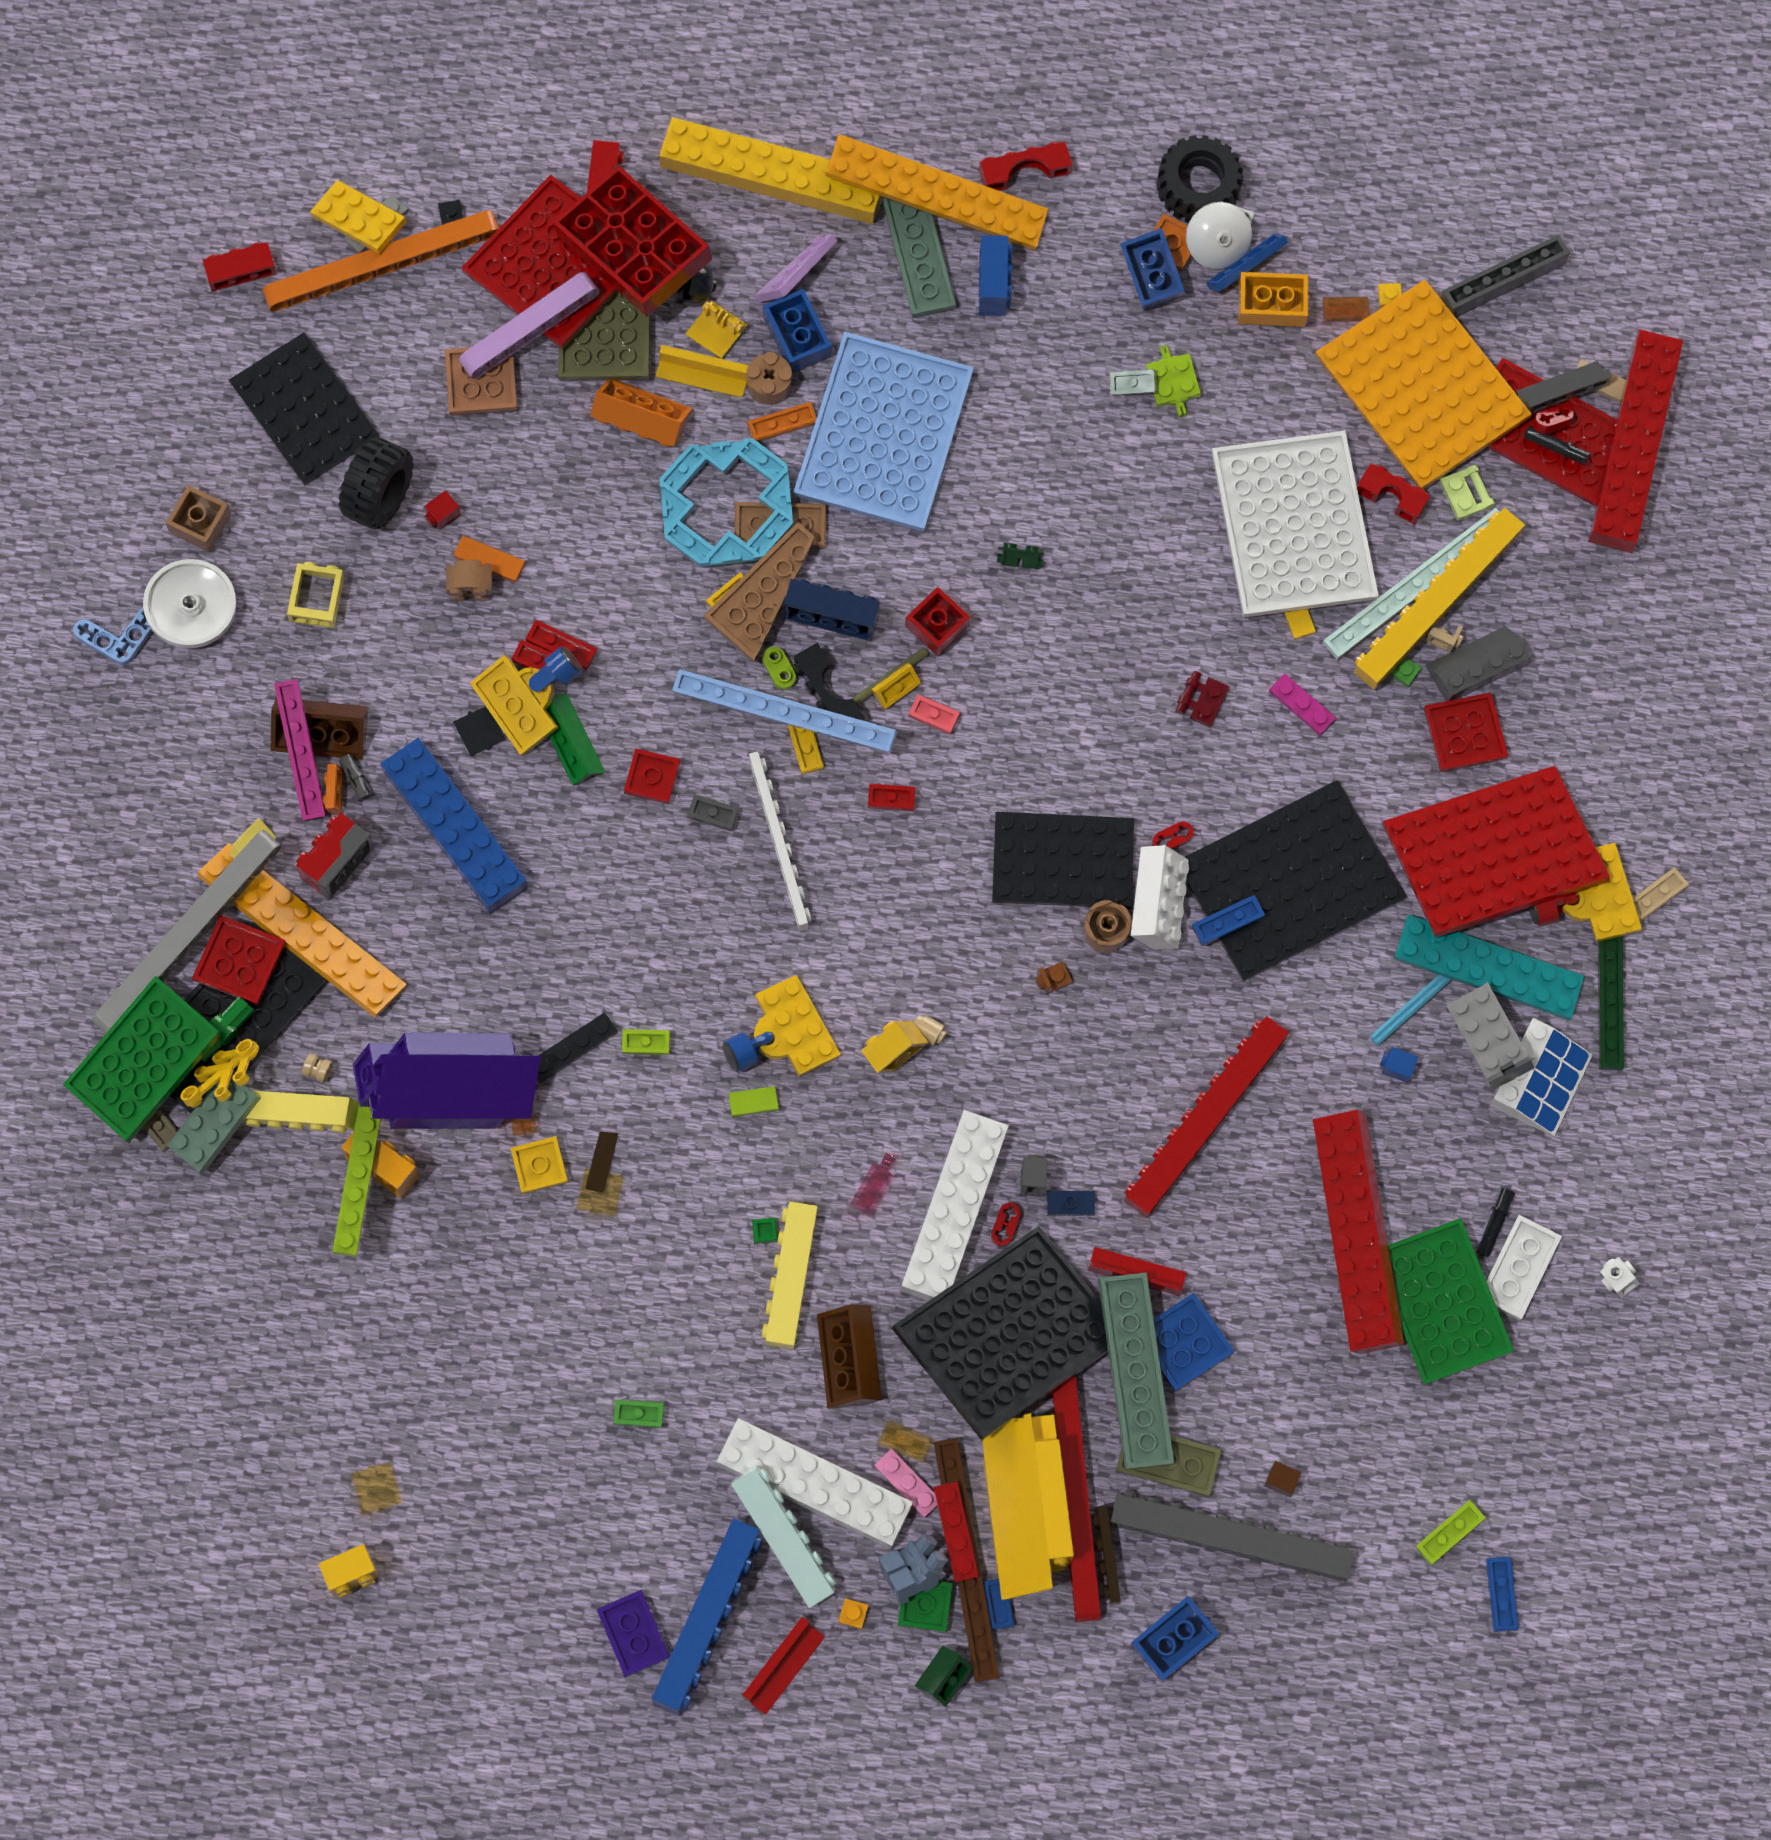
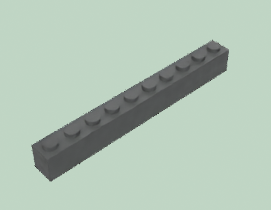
M1122 1492V1494H1117L1115 1497L1110 1526L1344 1582L1349 1578L1354 1550L1349 1549V1546L1346 1544L1335 1543L1330 1545L1326 1544L1324 1539L1318 1537H1311V1540L1301 1538L1300 1533L1287 1531V1534L1277 1532L1278 1529L1272 1526L1259 1528L1255 1527L1253 1522L1247 1520H1240V1523L1230 1521V1517L1226 1515L1216 1514V1517L1206 1515L1207 1512L1201 1509L1188 1511L1184 1510L1182 1505L1176 1503H1169V1506L1159 1504L1160 1500L1146 1497L1145 1500L1136 1498V1495L1130 1492Z

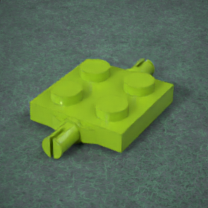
M1165 344V350L1163 345L1159 347L1163 359L1146 364L1147 370H1156L1157 392H1153L1157 407L1166 405L1176 406L1178 417L1181 418L1182 413L1184 417L1188 415L1184 403L1201 397L1190 353L1171 356L1169 345Z

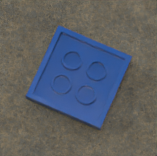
M1192 1293L1153 1319L1161 1373L1174 1392L1235 1352L1195 1293Z

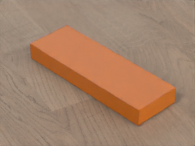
M807 402L749 420L747 425L751 437L757 442H761L813 426L817 416L812 403Z
M462 536L453 554V557L458 560L481 561V566L487 567V563H490L492 565V574L514 583L517 582L525 566L524 560L466 536Z

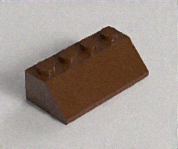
M276 698L271 709V751L288 753ZM303 700L314 755L342 758L352 754L354 759L363 760L368 724V706Z
M849 1304L817 1314L827 1409L867 1405L881 1401L871 1306Z

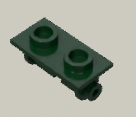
M1004 543L1003 547H998V549L1003 550L1002 554L998 553L997 563H1001V565L1017 567L1018 558H1021V567L1042 568L1043 559L1039 558V554L1044 555V551H1039L1040 547L1026 545V549H1018L1017 544Z

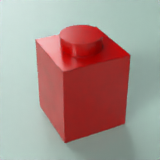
M446 490L424 506L425 520L431 527L435 525L439 530L461 515L459 505Z

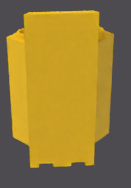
M1031 1413L1024 1415V1418H1013L982 1441L985 1480L1001 1600L1013 1599L1053 1589L1051 1572L1065 1571V1567L1070 1565L1074 1556L1060 1444L1056 1436L1054 1415L1032 1417Z

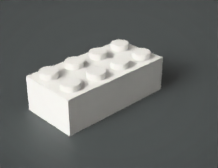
M1166 845L1141 847L1131 936L1154 950L1178 949L1179 940L1181 939V920L1184 915L1183 902L1186 894V876L1189 871L1188 859Z

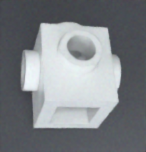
M1619 1257L1611 1259L1604 1264L1603 1269L1600 1271L1605 1277L1601 1280L1610 1292L1614 1289L1621 1299L1640 1285L1633 1275L1636 1270L1628 1260L1623 1263Z

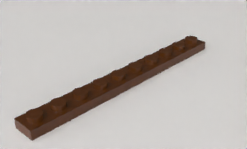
M958 1438L936 1441L933 1444L940 1485L958 1482L979 1578L957 1582L971 1664L974 1667L972 1669L974 1681L979 1683L999 1679Z

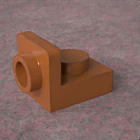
M1063 961L1046 969H1043V967L1039 968L1037 977H1035L1039 989H1044L1046 995L1072 984L1071 977Z

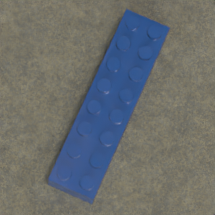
M419 737L380 763L385 776L489 914L528 888L527 880Z
M735 1518L732 1519L651 1698L654 1705L679 1716L681 1711H687L692 1700L691 1695H689L692 1688L697 1689L702 1678V1673L699 1671L702 1665L707 1667L712 1656L710 1647L712 1643L717 1644L721 1636L722 1628L720 1625L722 1620L727 1622L731 1614L732 1598L737 1600L741 1592L742 1582L740 1580L742 1576H748L752 1567V1560L750 1558L752 1554H758L763 1541L760 1537L759 1529Z

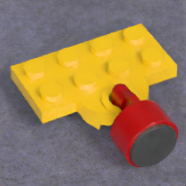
M1615 843L1596 847L1610 875L1608 882L1528 907L1533 923L1537 926L1558 922V915L1567 914L1574 921H1589L1596 942L1641 932L1642 927Z

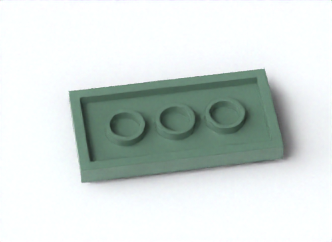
M233 1075L228 1085V1090L231 1092L230 1097L224 1102H220L215 1097L214 1092L219 1085V1082H217L209 1089L203 1097L201 1104L194 1109L167 1145L201 1174L205 1173L261 1099L246 1085L237 1086L232 1079Z

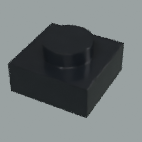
M460 199L438 203L442 225L463 218Z

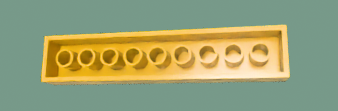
M674 117L671 118L659 155L661 168L870 224L874 223L881 200L880 195L826 177L825 174L830 159Z

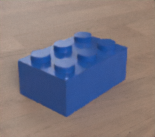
M1162 228L1120 243L1143 311L1186 295Z
M981 235L978 315L1005 316L1006 308L1010 309L1012 296V244H1008V236Z
M804 289L763 305V318L782 357L789 363L792 373L831 357L832 345Z
M1187 1596L1134 1639L1130 1645L1162 1683L1215 1640L1219 1633L1191 1598Z

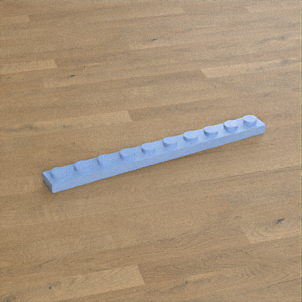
M681 669L678 671L672 689L676 694L886 753H891L897 734L895 729Z

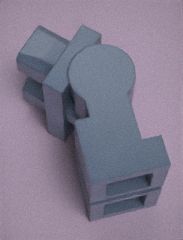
M924 1534L919 1541L910 1540L906 1545L907 1547L902 1551L898 1552L896 1549L878 1557L881 1572L900 1605L909 1602V1597L921 1591L933 1589L938 1584L939 1579L942 1580L946 1575L942 1567L948 1560L943 1553L932 1551L937 1545V1541L933 1536Z

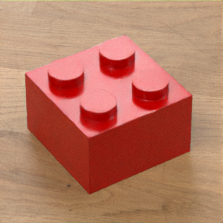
M937 587L906 616L905 627L938 657L970 626L971 617Z

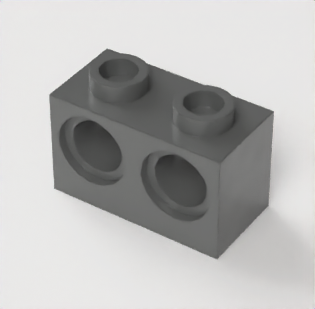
M1035 1154L1024 1157L1021 1168L1020 1195L1044 1196L1048 1159H1042L1043 1156Z

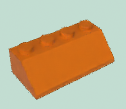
M607 379L595 394L590 417L596 418L600 423L615 425L622 431L637 433L641 438L659 441L663 446L674 447L682 436L693 408L624 382Z

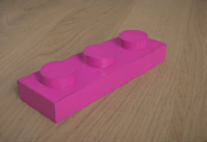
M1285 673L1269 689V692L1319 736L1336 720V717Z

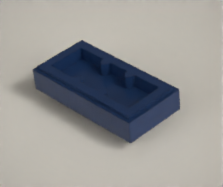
M1047 1191V1216H1095V1191Z

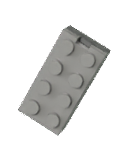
M1488 983L1446 1005L1492 1090L1535 1068Z

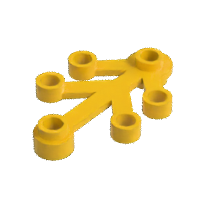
M250 1039L241 1041L234 1050L216 1052L212 1057L216 1065L201 1066L195 1070L194 1076L199 1082L204 1083L198 1088L196 1086L185 1088L180 1096L187 1106L197 1107L202 1102V1095L217 1082H219V1085L214 1095L220 1102L226 1101L231 1095L228 1085L236 1066H238V1069L232 1079L237 1086H243L249 1081L246 1071L249 1061L257 1056L259 1051L258 1044Z

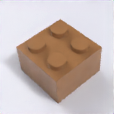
M187 485L166 521V526L170 534L210 552L230 518L231 512L228 504Z

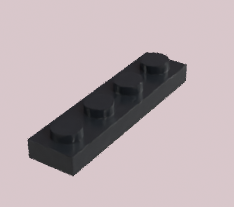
M605 1012L540 1054L537 1076L539 1084L618 1033V1030Z

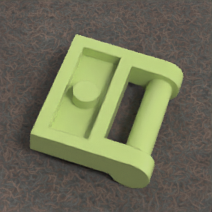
M1472 465L1465 470L1441 478L1439 481L1458 521L1491 509L1496 505L1493 498H1490L1480 478V470L1477 465ZM1466 478H1471L1482 501L1481 503L1476 504L1465 481Z

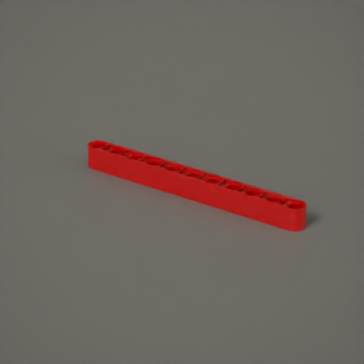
M1073 1376L1052 1391L1054 1420H1056V1436L1060 1444L1074 1555L1069 1566L1073 1588L1074 1612H1076L1074 1615L1077 1623L1099 1621L1100 1604L1076 1376Z

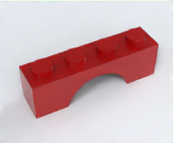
M1055 141L1047 144V146H1033L1025 151L1017 153L1012 151L1004 156L996 158L991 156L983 159L979 163V173L983 185L998 191L1005 190L1008 187L1010 177L1016 171L1023 168L1041 170L1049 179L1071 174L1072 162L1066 142L1059 143Z

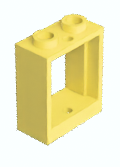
M312 562L297 563L287 611L289 622L335 628L344 582L343 570L333 565L321 567ZM303 575L335 579L329 611L297 607Z

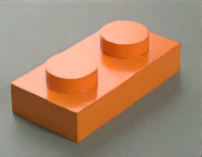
M327 764V772L324 774L326 794L323 795V806L332 815L342 813L344 771L337 764Z

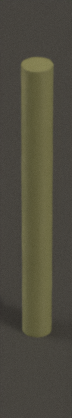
M924 648L920 649L851 699H854L856 704L859 705L874 694L871 690L905 664L909 663L914 666L928 656L927 651Z

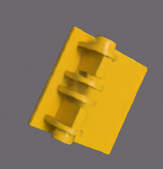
M712 300L710 303L706 301L702 307L703 312L685 335L722 359L748 324Z

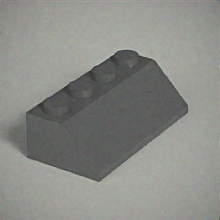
M1504 626L1425 666L1445 701L1468 695L1527 666L1531 656L1521 638Z

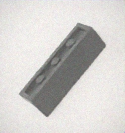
M1595 361L1518 390L1517 396L1533 414L1609 385L1612 374L1609 369L1602 370L1599 362Z

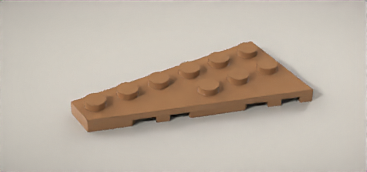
M799 522L704 615V619L753 663L785 601L790 580L796 579L815 540V536Z

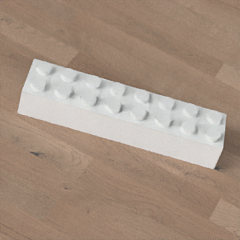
M966 1110L963 1111L905 1274L901 1292L929 1301L954 1284L1009 1125Z
M739 1418L717 1460L718 1467L737 1476H741L755 1466H758L760 1470L764 1468L771 1479L768 1482L773 1491L777 1489L783 1498L888 1549H892L913 1504L912 1501Z

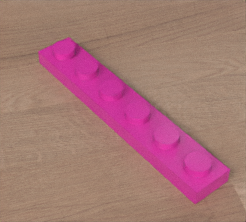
M294 679L274 683L302 820L326 816L299 681Z

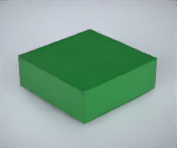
M776 1218L752 1219L754 1244L778 1242Z

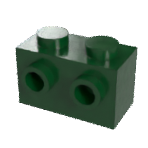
M942 1645L914 1686L929 1699L946 1707L974 1667L961 1655Z

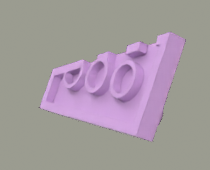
M821 234L815 237L809 247L803 250L790 264L754 295L759 302L785 297L837 242L834 235L823 236Z

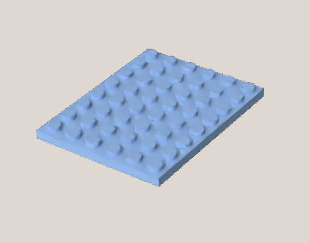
M844 332L793 496L924 532L974 367Z

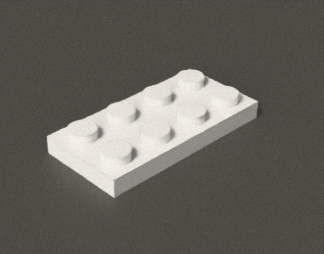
M1518 1215L1486 1280L1497 1309L1519 1321L1523 1318L1562 1237L1521 1215Z

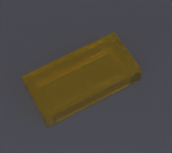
M887 1421L878 1444L922 1463L932 1440Z

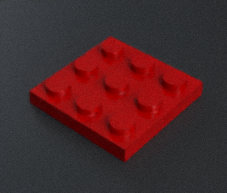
M1491 692L1424 706L1423 709L1440 772L1508 758Z
M220 915L192 976V980L236 998L240 997L244 1001L258 1006L286 941Z

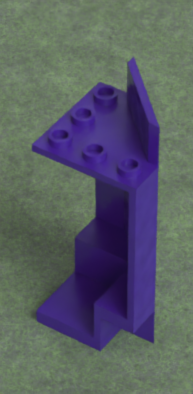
M405 1032L396 1043H369L352 1065L360 1107H370L372 1119H389L390 1129H496L504 1119H531L541 1055H515V1044L512 1043L511 1034Z

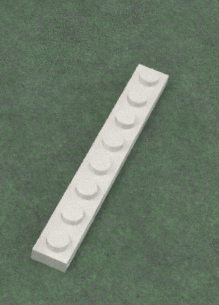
M758 752L750 753L749 762L798 930L808 929V922L811 921L808 907L804 908L802 900L805 899L802 886L797 887L795 879L799 878L796 865H791L789 857H792L790 844H785L783 836L786 835L783 822H778L777 814H780L778 803L776 800L772 801L770 793L774 792L771 780H766L764 774L767 771L764 758L760 759Z

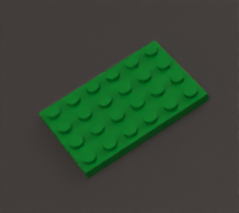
M155 976L63 1085L122 1139L130 1143L222 1033L160 978Z
M1461 1218L1388 1245L1401 1328L1424 1386L1514 1352Z

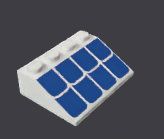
M1532 1018L1521 1039V1043L1535 1068L1498 1087L1490 1106L1554 1137L1593 1054L1555 1028Z

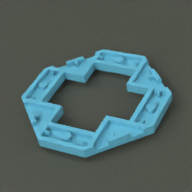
M753 438L731 443L730 441L715 442L712 445L699 446V444L689 445L660 477L665 540L699 567L759 561L793 527L788 465ZM738 459H741L771 482L759 495L758 499L771 509L773 513L747 543L728 531L713 547L682 523L694 510L695 506L681 495L680 492L707 462L725 475Z

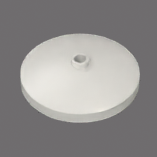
M185 559L170 563L155 573L145 589L143 609L148 625L160 639L181 648H198L216 641L229 629L236 613V595L231 581L218 567L202 560Z

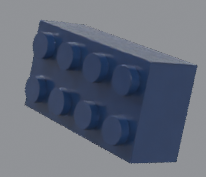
M801 578L790 580L784 601L785 620L871 642L873 640L879 619L880 601H876L871 596L860 597L854 595L853 592L848 590H833L825 584H820L819 586L810 584L809 581Z

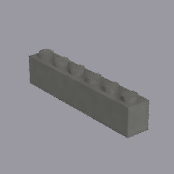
M1556 235L1444 289L1440 299L1456 317L1566 264L1570 252L1560 235Z

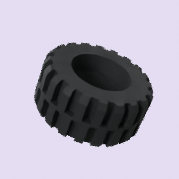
M1196 135L1189 136L1187 141L1185 138L1177 141L1176 146L1171 145L1167 153L1163 155L1157 177L1158 196L1161 202L1165 201L1164 208L1168 212L1174 211L1173 216L1180 219V217H1183L1185 222L1189 223L1199 209L1214 202H1226L1236 206L1243 183L1242 163L1239 162L1236 152L1231 153L1232 147L1228 144L1222 145L1221 140L1218 138L1211 140L1208 139L1209 136L1202 135V138H1197ZM1201 166L1212 170L1220 179L1221 184L1213 191L1198 193L1184 186L1179 175L1187 168Z
M380 437L369 439L367 443H364L361 449L356 452L354 459L351 460L340 487V502L338 504L342 514L346 518L370 529H379L387 525L388 521L392 520L394 514L399 510L400 504L404 501L405 494L410 486V480L413 476L412 469L414 468L413 457L410 452Z

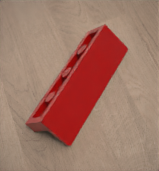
M1094 1247L1088 1269L1090 1272L1108 1277L1147 1273L1149 1288L1180 1296L1187 1273Z
M801 1617L744 1691L742 1698L763 1714H767L823 1641L824 1635L814 1629L808 1620Z

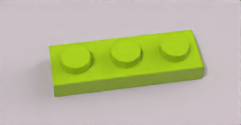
M1469 1500L1416 1545L1415 1548L1431 1566L1486 1517Z

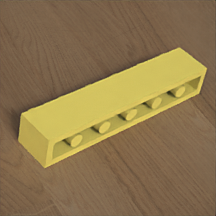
M253 1091L261 1099L242 1122L250 1127H260V1124H267L269 1128L281 1129L282 1126H289V1129L302 1131L303 1127H308L316 1132H324V1129H331L334 1133L345 1134L346 1130L354 1131L359 1102L350 1097Z
M789 1201L788 1208H783L781 1222H786L784 1231H779L777 1245L782 1246L780 1254L775 1255L773 1267L778 1270L776 1278H771L769 1291L774 1292L772 1301H767L765 1314L770 1316L768 1324L763 1325L761 1337L766 1338L765 1345L794 1350L817 1206Z

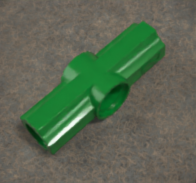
M240 997L222 1014L216 1015L210 1021L222 1035L201 1058L205 1063L222 1045L228 1044L236 1036L238 1028L254 1012Z

